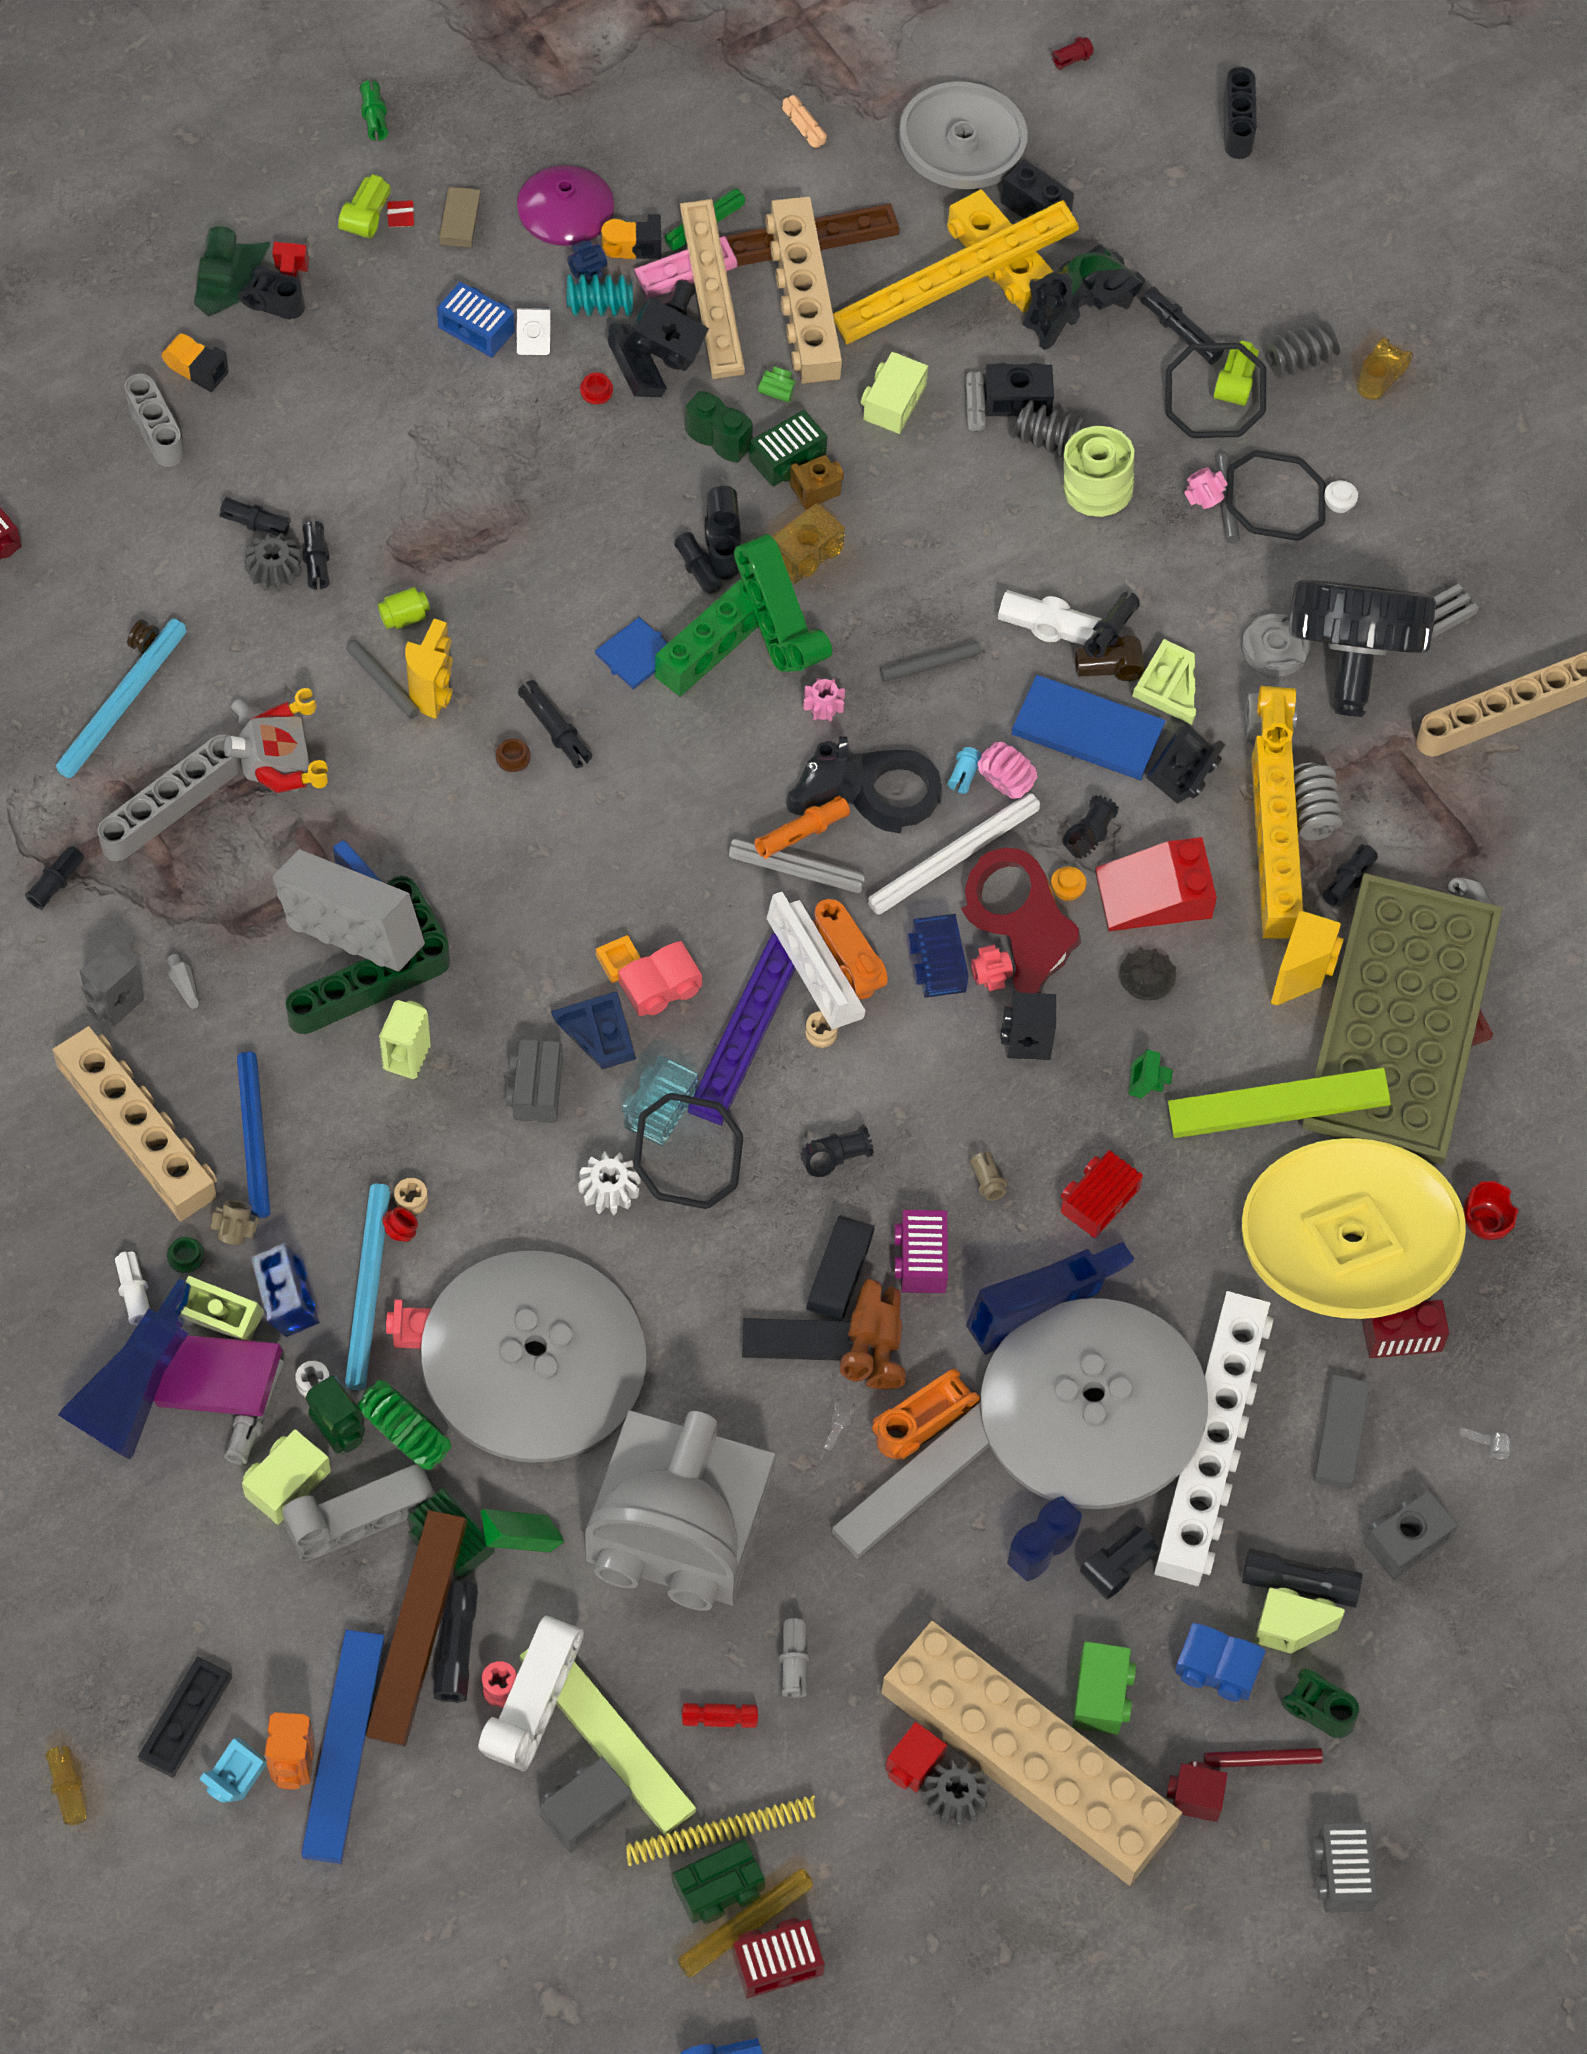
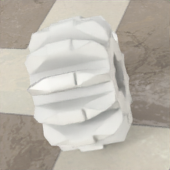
M606 1151L602 1154L601 1161L590 1157L588 1167H582L580 1170L581 1181L578 1183V1190L580 1194H584L586 1206L596 1204L598 1214L605 1207L610 1208V1212L613 1215L617 1213V1206L628 1210L631 1206L630 1199H637L639 1196V1188L637 1186L641 1183V1178L637 1172H634L633 1161L623 1163V1155L620 1152L614 1159H609Z

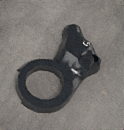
M839 736L838 745L831 741L818 744L815 754L807 762L799 782L788 792L786 806L789 812L795 815H804L806 809L812 806L820 807L835 797L841 796L847 803L853 804L858 812L873 826L887 832L901 834L902 827L920 823L931 816L938 803L941 804L942 784L938 769L931 760L912 750H885L856 754L852 753L849 749L848 737ZM902 769L920 776L925 782L928 792L919 803L910 807L900 808L883 802L876 794L874 784L886 772Z

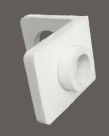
M550 308L517 309L518 354L548 355L550 353Z

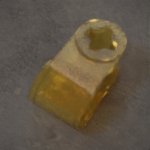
M1383 337L1362 364L1357 382L1358 393L1369 400L1380 399L1392 384L1405 373L1411 363L1413 353L1409 350L1406 352L1390 344L1388 338Z

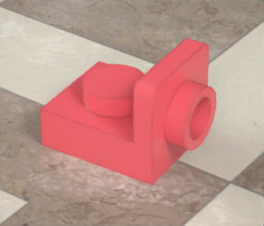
M395 1299L394 1312H387L386 1334H393L394 1348L421 1349L424 1327L431 1308H404L403 1300Z

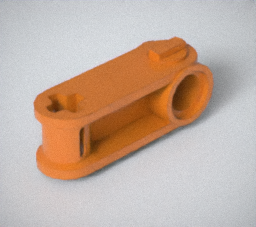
M834 899L820 901L815 907L814 916L816 919L813 920L814 925L858 999L871 997L876 990L887 985L888 977L882 960L875 954L841 902Z
M954 1368L947 1371L894 1408H889L873 1419L874 1425L871 1430L876 1435V1444L879 1451L886 1457L892 1459L902 1458L903 1460L918 1450L920 1445L966 1415L978 1404L981 1399L977 1392L972 1393L960 1379L961 1373L958 1369ZM899 1430L905 1436L894 1438L888 1434V1431Z

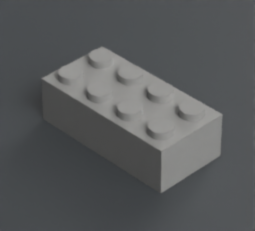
M301 849L272 876L277 889V896L282 903L286 915V922L296 932L306 933L325 944L330 943L344 949L351 955L357 954L371 960L378 966H386L398 972L425 944L408 892Z

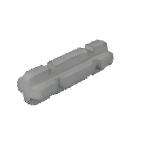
M969 372L966 379L967 428L970 431L977 430L980 432L985 429L986 423L984 375L982 372Z

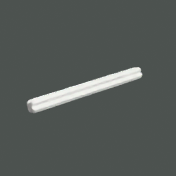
M1027 793L871 895L868 898L869 907L877 915L884 913L1039 811V800L1033 793Z

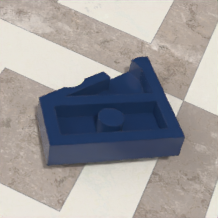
M617 991L551 1011L554 1022L601 1069L637 1059Z

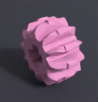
M994 742L990 748L988 747L981 755L982 758L977 763L979 772L985 777V780L993 785V788L998 789L1003 795H1007L1012 799L1021 798L1025 793H1028L1038 778L1036 768L1030 764V760L1025 758L1022 752H1018L1013 746H1008L1005 742Z

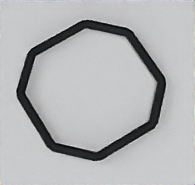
M1241 343L1192 344L1166 369L1165 413L1172 422L1191 438L1240 437L1266 412V366ZM1239 349L1260 368V410L1238 431L1193 432L1172 413V371L1194 350Z
M1255 450L1249 452L1228 467L1226 507L1249 532L1298 541L1324 525L1326 511L1324 493L1326 484L1302 458ZM1254 457L1299 464L1319 484V520L1299 534L1253 527L1233 506L1234 470Z
M668 1093L639 1115L633 1159L634 1170L656 1199L708 1209L734 1191L738 1186L743 1134L724 1106L719 1102L677 1093ZM670 1100L717 1109L736 1136L731 1184L707 1202L660 1193L640 1165L646 1117Z

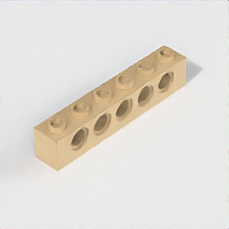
M810 196L772 200L771 214L765 215L766 230L768 234H773L774 241L770 243L772 260L778 261L779 268L776 269L777 287L784 290V296H781V309L783 316H788L790 322L786 324V335L788 344L794 343L795 351L791 352L793 371H799L801 384L839 380L842 359Z
M88 1026L52 1049L56 1066L180 1222L217 1198L214 1186L217 1178L211 1168L206 1163L202 1166L194 1158L196 1152L190 1142L185 1137L182 1139L178 1138L174 1133L175 1126L170 1117L164 1111L158 1113L153 1106L155 1103L154 1099L145 1086L137 1087L132 1080L134 1075L124 1060L117 1062L111 1054L113 1053V1048L103 1034L97 1036ZM94 1067H103L99 1072H89ZM114 1093H124V1095H122L119 1098H110V1096ZM136 1118L145 1119L140 1124H130ZM157 1144L166 1145V1146H165L163 1149H161V1150H158V1151L151 1150V1148H152L154 1145H157ZM178 1170L187 1171V1173L181 1177L171 1176L175 1171Z

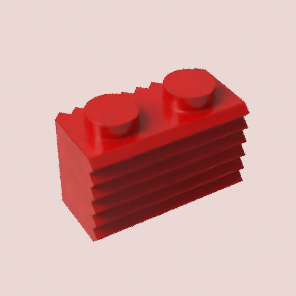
M1108 1150L1101 1159L1098 1156L1092 1158L1084 1169L1083 1173L1085 1176L1079 1183L1074 1180L1070 1182L1060 1197L1063 1199L1060 1213L1094 1239L1098 1237L1103 1229L1111 1223L1116 1215L1139 1192L1143 1179L1141 1172H1137L1135 1168H1132L1130 1164L1126 1163L1124 1159H1120L1111 1150Z

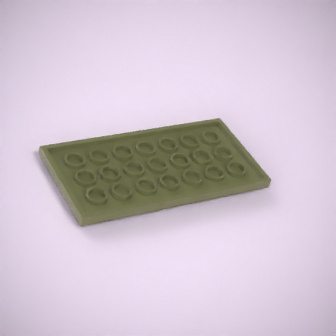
M1364 873L1314 1078L1384 1068L1391 1105L1304 1118L1301 1129L1340 1139L1360 1138L1385 1142L1408 1150L1424 1160L1444 1164L1503 907Z

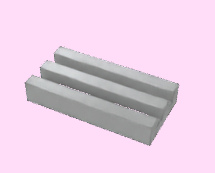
M1459 583L1434 597L1437 609L1435 610L1434 621L1440 620L1446 614L1461 606L1463 609L1435 624L1432 638L1473 617L1478 612L1479 607L1476 603H1470L1471 597L1467 593H1462L1463 588Z

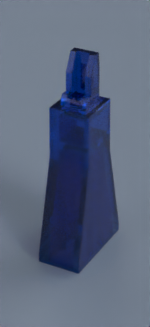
M1121 1242L1092 1255L1089 1249H1085L1050 1266L980 1289L966 1327L986 1355L996 1350L1010 1332L1052 1307L1067 1301L1088 1299L1098 1294L1106 1277L1119 1272L1131 1264L1135 1258L1124 1242Z
M180 1278L157 1313L148 1309L125 1346L62 1408L58 1416L118 1454L131 1459L136 1450L163 1374L189 1334L181 1329L185 1319L180 1317V1314L189 1301L191 1285Z

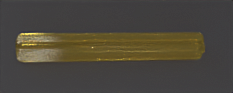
M803 1868L796 1870L678 1958V1965L683 1973L688 1977H693L732 1948L733 1942L739 1941L738 1937L740 1935L756 1930L813 1887L810 1875Z

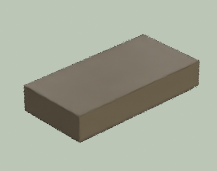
M448 187L439 236L440 245L472 248L481 199L480 190Z

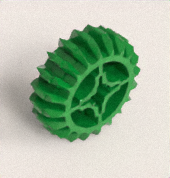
M378 1380L363 1393L364 1396L359 1400L358 1406L364 1416L399 1450L421 1468L431 1470L446 1457L445 1454L451 1448L449 1438L388 1382Z

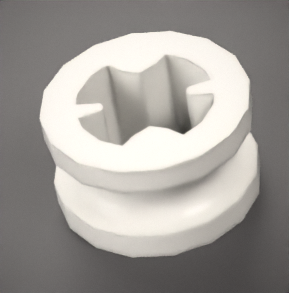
M308 1361L297 1369L295 1374L297 1389L305 1398L308 1390L312 1388L309 1382H303V1380L308 1381L307 1375L315 1373L316 1378H323V1380L329 1377L327 1367L321 1362Z

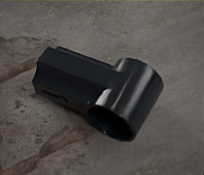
M1136 1525L1107 1550L1102 1548L1095 1552L1082 1565L1080 1573L1107 1600L1116 1595L1128 1583L1131 1575L1158 1553L1159 1548L1152 1535L1145 1528L1142 1529Z

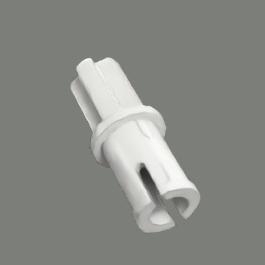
M121 1252L115 1258L121 1283L118 1290L119 1294L125 1299L129 1323L131 1325L146 1324L153 1319L146 1295L148 1284L142 1279L136 1253Z

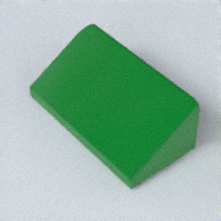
M490 1509L481 1510L486 1547L550 1553L564 1543L562 1535L548 1515Z

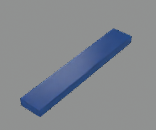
M353 1630L345 1631L301 1853L302 1859L342 1864L383 1652L384 1635Z

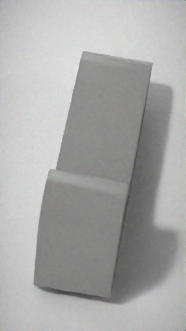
M412 1465L319 1505L311 1495L296 1498L285 1505L282 1513L285 1527L299 1558L302 1561H309L408 1520V1516L431 1498L435 1491L425 1470L419 1465Z

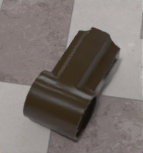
M1119 637L1117 642L1109 646L1105 654L1100 658H1096L1097 652L1093 658L1087 655L1084 645L1076 646L1075 668L1078 677L1115 675L1121 681H1134L1141 678L1145 672L1141 640L1137 637Z

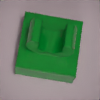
M1147 1049L1132 1062L1128 1095L1142 1099L1151 1090L1162 1092L1164 1083L1169 1085L1172 1083L1173 1070L1168 1067L1159 1066L1161 1053Z

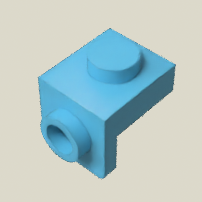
M233 1738L213 1770L204 1772L200 1780L208 1786L207 1792L220 1802L244 1800L266 1767L267 1761L263 1755L241 1738Z

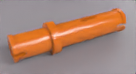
M837 796L820 807L812 806L806 809L804 815L762 837L756 838L754 842L755 849L761 857L764 856V859H767L771 855L813 833L821 834L827 830L828 825L849 816V805L844 798Z

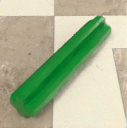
M735 188L713 202L717 223L745 205V196L739 189ZM683 223L665 234V243L673 251L686 244Z

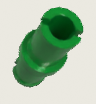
M370 80L360 85L363 101L361 113L367 123L369 139L375 141V131H377L378 141H382L388 136L385 121L387 109L381 99L379 83L372 81L373 90H371Z

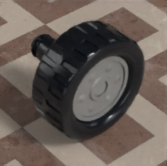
M1300 580L1295 584L1290 610V635L1298 639L1328 643L1329 649L1340 650L1334 699L1337 703L1336 707H1333L1335 714L1363 717L1367 712L1364 711V706L1368 703L1374 655H1387L1388 651L1426 653L1429 650L1435 620L1436 600L1434 597L1424 593L1348 583Z

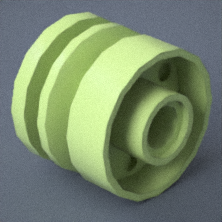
M1092 426L1078 431L1066 443L1064 451V494L1067 502L1076 511L1088 516L1104 517L1116 514L1125 508L1131 500L1134 488L1135 450L1131 440L1124 433L1107 426Z

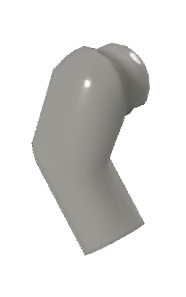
M1456 877L1448 884V891L1452 895L1492 904L1485 889L1477 881Z

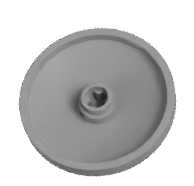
M961 81L937 84L917 94L904 109L899 129L900 147L909 164L925 178L937 184L956 189L984 188L1003 181L1022 162L1028 139L1025 119L1010 99L990 87Z

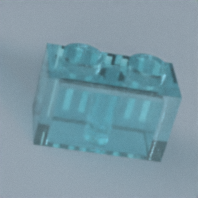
M659 1055L653 1066L648 1064L644 1069L639 1081L641 1086L636 1094L631 1092L623 1104L624 1128L637 1134L638 1118L641 1112L668 1093L693 1097L698 1088V1073ZM670 1100L646 1117L644 1138L663 1147L689 1103Z

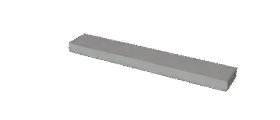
M981 1402L832 1528V1534L857 1560L990 1447L982 1422Z

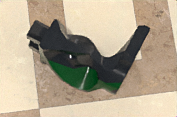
M1099 244L1088 253L1077 255L1072 261L1068 260L1058 271L1049 273L1041 279H1031L1029 286L1032 300L1022 324L1027 329L1034 330L1040 339L1039 346L1046 350L1054 345L1066 323L1070 325L1076 324L1080 317L1079 308L1083 305H1088L1089 307L1096 306L1099 310L1115 304L1128 309L1136 294H1139L1145 278L1138 272L1132 273L1125 266L1124 258L1117 252L1111 253L1102 244ZM1047 307L1053 309L1050 318L1046 315Z

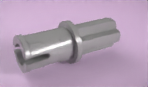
M800 1618L786 1619L783 1623V1654L779 1656V1661L782 1663L783 1670L782 1696L801 1698L807 1696L806 1663L810 1661V1656L806 1654V1624Z

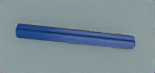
M251 1051L241 1052L237 1056L249 1205L252 1207L251 1215L266 1218L270 1215L257 1056Z

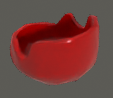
M1494 1180L1481 1181L1468 1193L1462 1205L1465 1224L1472 1234H1475L1478 1238L1484 1240L1503 1239L1514 1229L1519 1209L1511 1203V1190L1507 1186Z

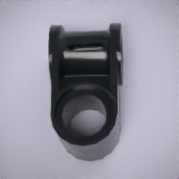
M255 266L251 270V279L247 286L242 287L238 293L240 301L248 308L280 316L283 319H295L301 316L305 309L300 281L293 276L271 271L262 266Z

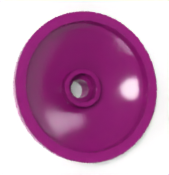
M559 165L535 173L523 184L517 199V210L522 225L531 235L553 245L570 246L584 240L588 242L601 234L604 223L612 220L614 198L608 184L596 173L578 166Z

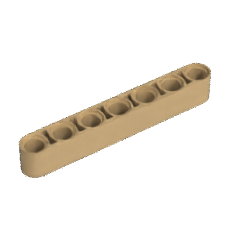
M1587 651L1430 712L1424 716L1416 738L1418 750L1427 756H1439L1587 697Z

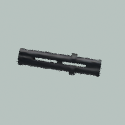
M1156 287L1150 288L1143 295L1141 303L1160 318L1161 325L1165 328L1170 327L1188 345L1216 343L1182 312L1183 308L1179 304L1171 303ZM1195 350L1210 365L1216 363L1224 353V350Z
M1128 592L1122 593L1106 617L1095 624L1093 634L1084 644V650L1087 655L1093 658L1097 652L1096 658H1100L1105 654L1109 646L1117 642L1120 637L1118 634L1140 606V599L1135 593L1131 592L1128 599H1126Z
M535 680L526 682L531 689L530 692L523 684L518 690V695L552 736L551 741L554 746L563 750L575 768L583 767L582 762L579 760L580 756L586 764L589 763L592 759V753L578 738L576 728L572 724H567Z

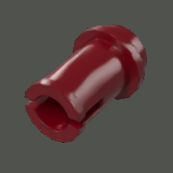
M1079 36L1075 38L1074 43L1052 51L1051 56L1054 57L1052 60L1056 68L1062 70L1064 67L1080 60H1089L1090 56L1094 54V49L1087 37L1082 38Z

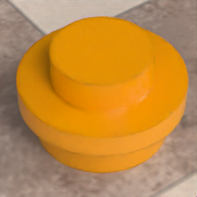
M1061 867L1052 875L1051 888L1060 899L1072 901L1084 893L1086 877L1075 867Z

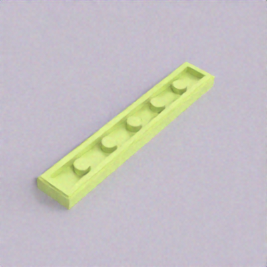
M528 1649L520 1654V1661L522 1663ZM574 1661L557 1700V1706L599 1757H603L631 1790L632 1797L665 1836L695 1814L696 1807Z

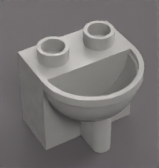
M628 1410L598 1499L586 1528V1562L596 1564L594 1574L598 1578L617 1587L636 1588L640 1578L669 1586L668 1596L674 1602L690 1609L710 1610L714 1600L733 1606L773 1485L775 1453L718 1437L717 1421L712 1416L702 1412H688L685 1423L681 1426Z

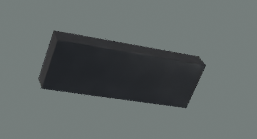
M743 1318L742 1358L841 1361L843 1355L851 1352L853 1342L850 1340V1336H848L851 1321Z
M197 1656L138 1755L139 1761L174 1778L232 1680V1673Z

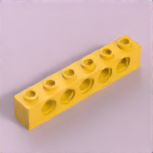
M1256 736L1251 760L1262 937L1290 939L1300 910L1303 911L1292 740L1284 743L1282 747L1269 746V743L1262 739V736Z

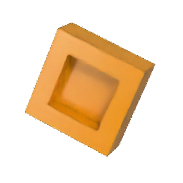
M628 935L596 948V957L611 983L619 981L618 971L641 958Z

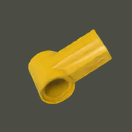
M1260 686L1257 716L1261 717L1262 739H1265L1269 746L1282 747L1284 743L1292 740L1296 703L1295 688Z

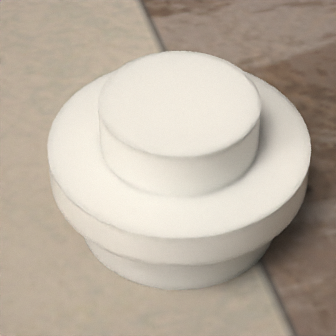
M1334 481L1326 487L1324 499L1332 511L1344 513L1356 505L1358 491L1354 485L1347 481Z

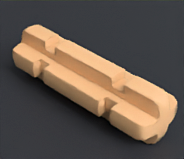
M791 95L789 98H785L782 102V109L789 117H792L791 121L803 136L808 137L806 140L813 148L824 145L827 142V134L820 126H817V121L806 107L801 106L802 102L798 97Z

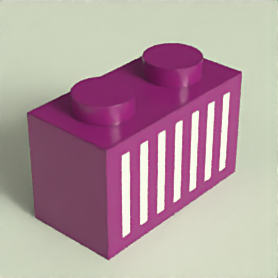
M903 1210L901 1223L894 1224V1245H901V1257H895L894 1279H901V1293H946L948 1281L947 1211Z

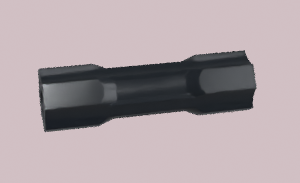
M1249 1548L1242 1583L1267 1589L1288 1588L1298 1593L1320 1597L1336 1604L1356 1608L1360 1595L1362 1573L1337 1567L1325 1568L1281 1558L1277 1554Z
M451 1581L443 1609L439 1660L436 1665L433 1690L434 1699L442 1702L460 1703L467 1701L471 1638L478 1597V1585L469 1581Z

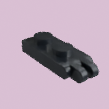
M610 324L608 328V344L633 396L662 397L667 387L651 354H644L638 351L633 343L627 341L632 330L631 325L621 324L620 326L619 324Z

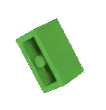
M1084 1641L1080 1658L1072 1728L1118 1735L1122 1722L1129 1723L1132 1699H1125L1126 1685L1133 1686L1136 1672V1663L1129 1662L1131 1648Z

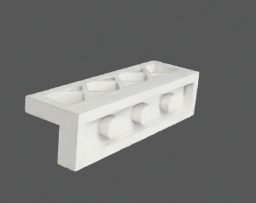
M783 892L773 894L767 920L831 1029L833 1030L863 1019L866 1010L801 901L789 903Z

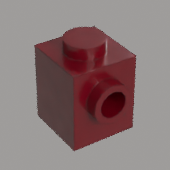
M1202 1762L1181 1763L1177 1776L1170 1775L1166 1798L1173 1799L1172 1805L1179 1809L1184 1816L1217 1822L1222 1811L1228 1773L1212 1770L1210 1765Z

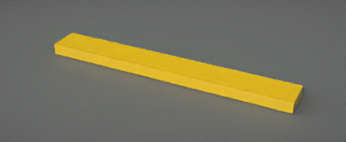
M1064 200L833 313L835 327L845 344L848 345L1078 231V223Z

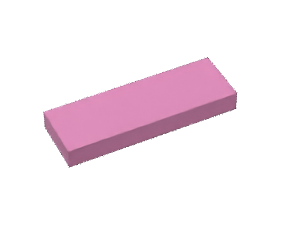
M725 236L720 237L725 269L728 271L737 267V260ZM688 249L634 269L635 277L647 300L650 297L655 298L673 291L677 281L694 283Z

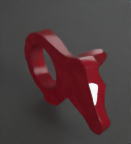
M1006 847L987 852L978 858V863L969 873L965 888L967 906L961 908L968 921L977 928L994 934L1008 935L1011 938L1016 965L1013 978L1014 987L1019 993H1041L1047 979L1065 965L1070 953L1081 944L1079 928L1060 912L1042 867L1029 853L1021 849ZM1009 866L1018 867L1026 871L1030 877L1031 889L1029 897L1023 906L1012 913L1004 915L993 914L985 909L981 895L983 886L991 874L998 869Z

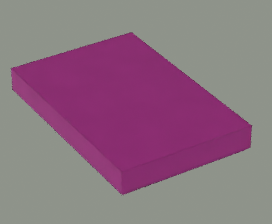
M174 1334L154 1402L158 1407L263 1417L282 1354V1348L278 1343Z

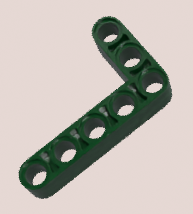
M397 876L387 883L409 893L418 923L424 925L420 929L425 944L406 963L405 966L408 968L398 972L386 966H378L369 959H364L294 990L288 995L285 1003L288 1023L293 1031L299 1034L312 1033L440 976L447 971L450 965L447 937L418 886L411 878ZM432 951H436V952H439V953H440V954L435 955V956H429V955H427V953L432 952ZM366 980L375 981L373 984L370 985L362 984V982ZM335 994L342 995V997L339 999L329 998L330 996ZM301 1009L310 1010L305 1014L296 1013L298 1010Z

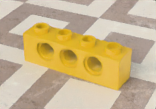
M982 189L950 205L948 230L966 248L1012 225ZM1034 252L987 276L1003 289L1008 301L1012 304L1015 303L1024 313L1028 311L1032 300L1029 286L1031 279H1041L1054 271L1037 252Z

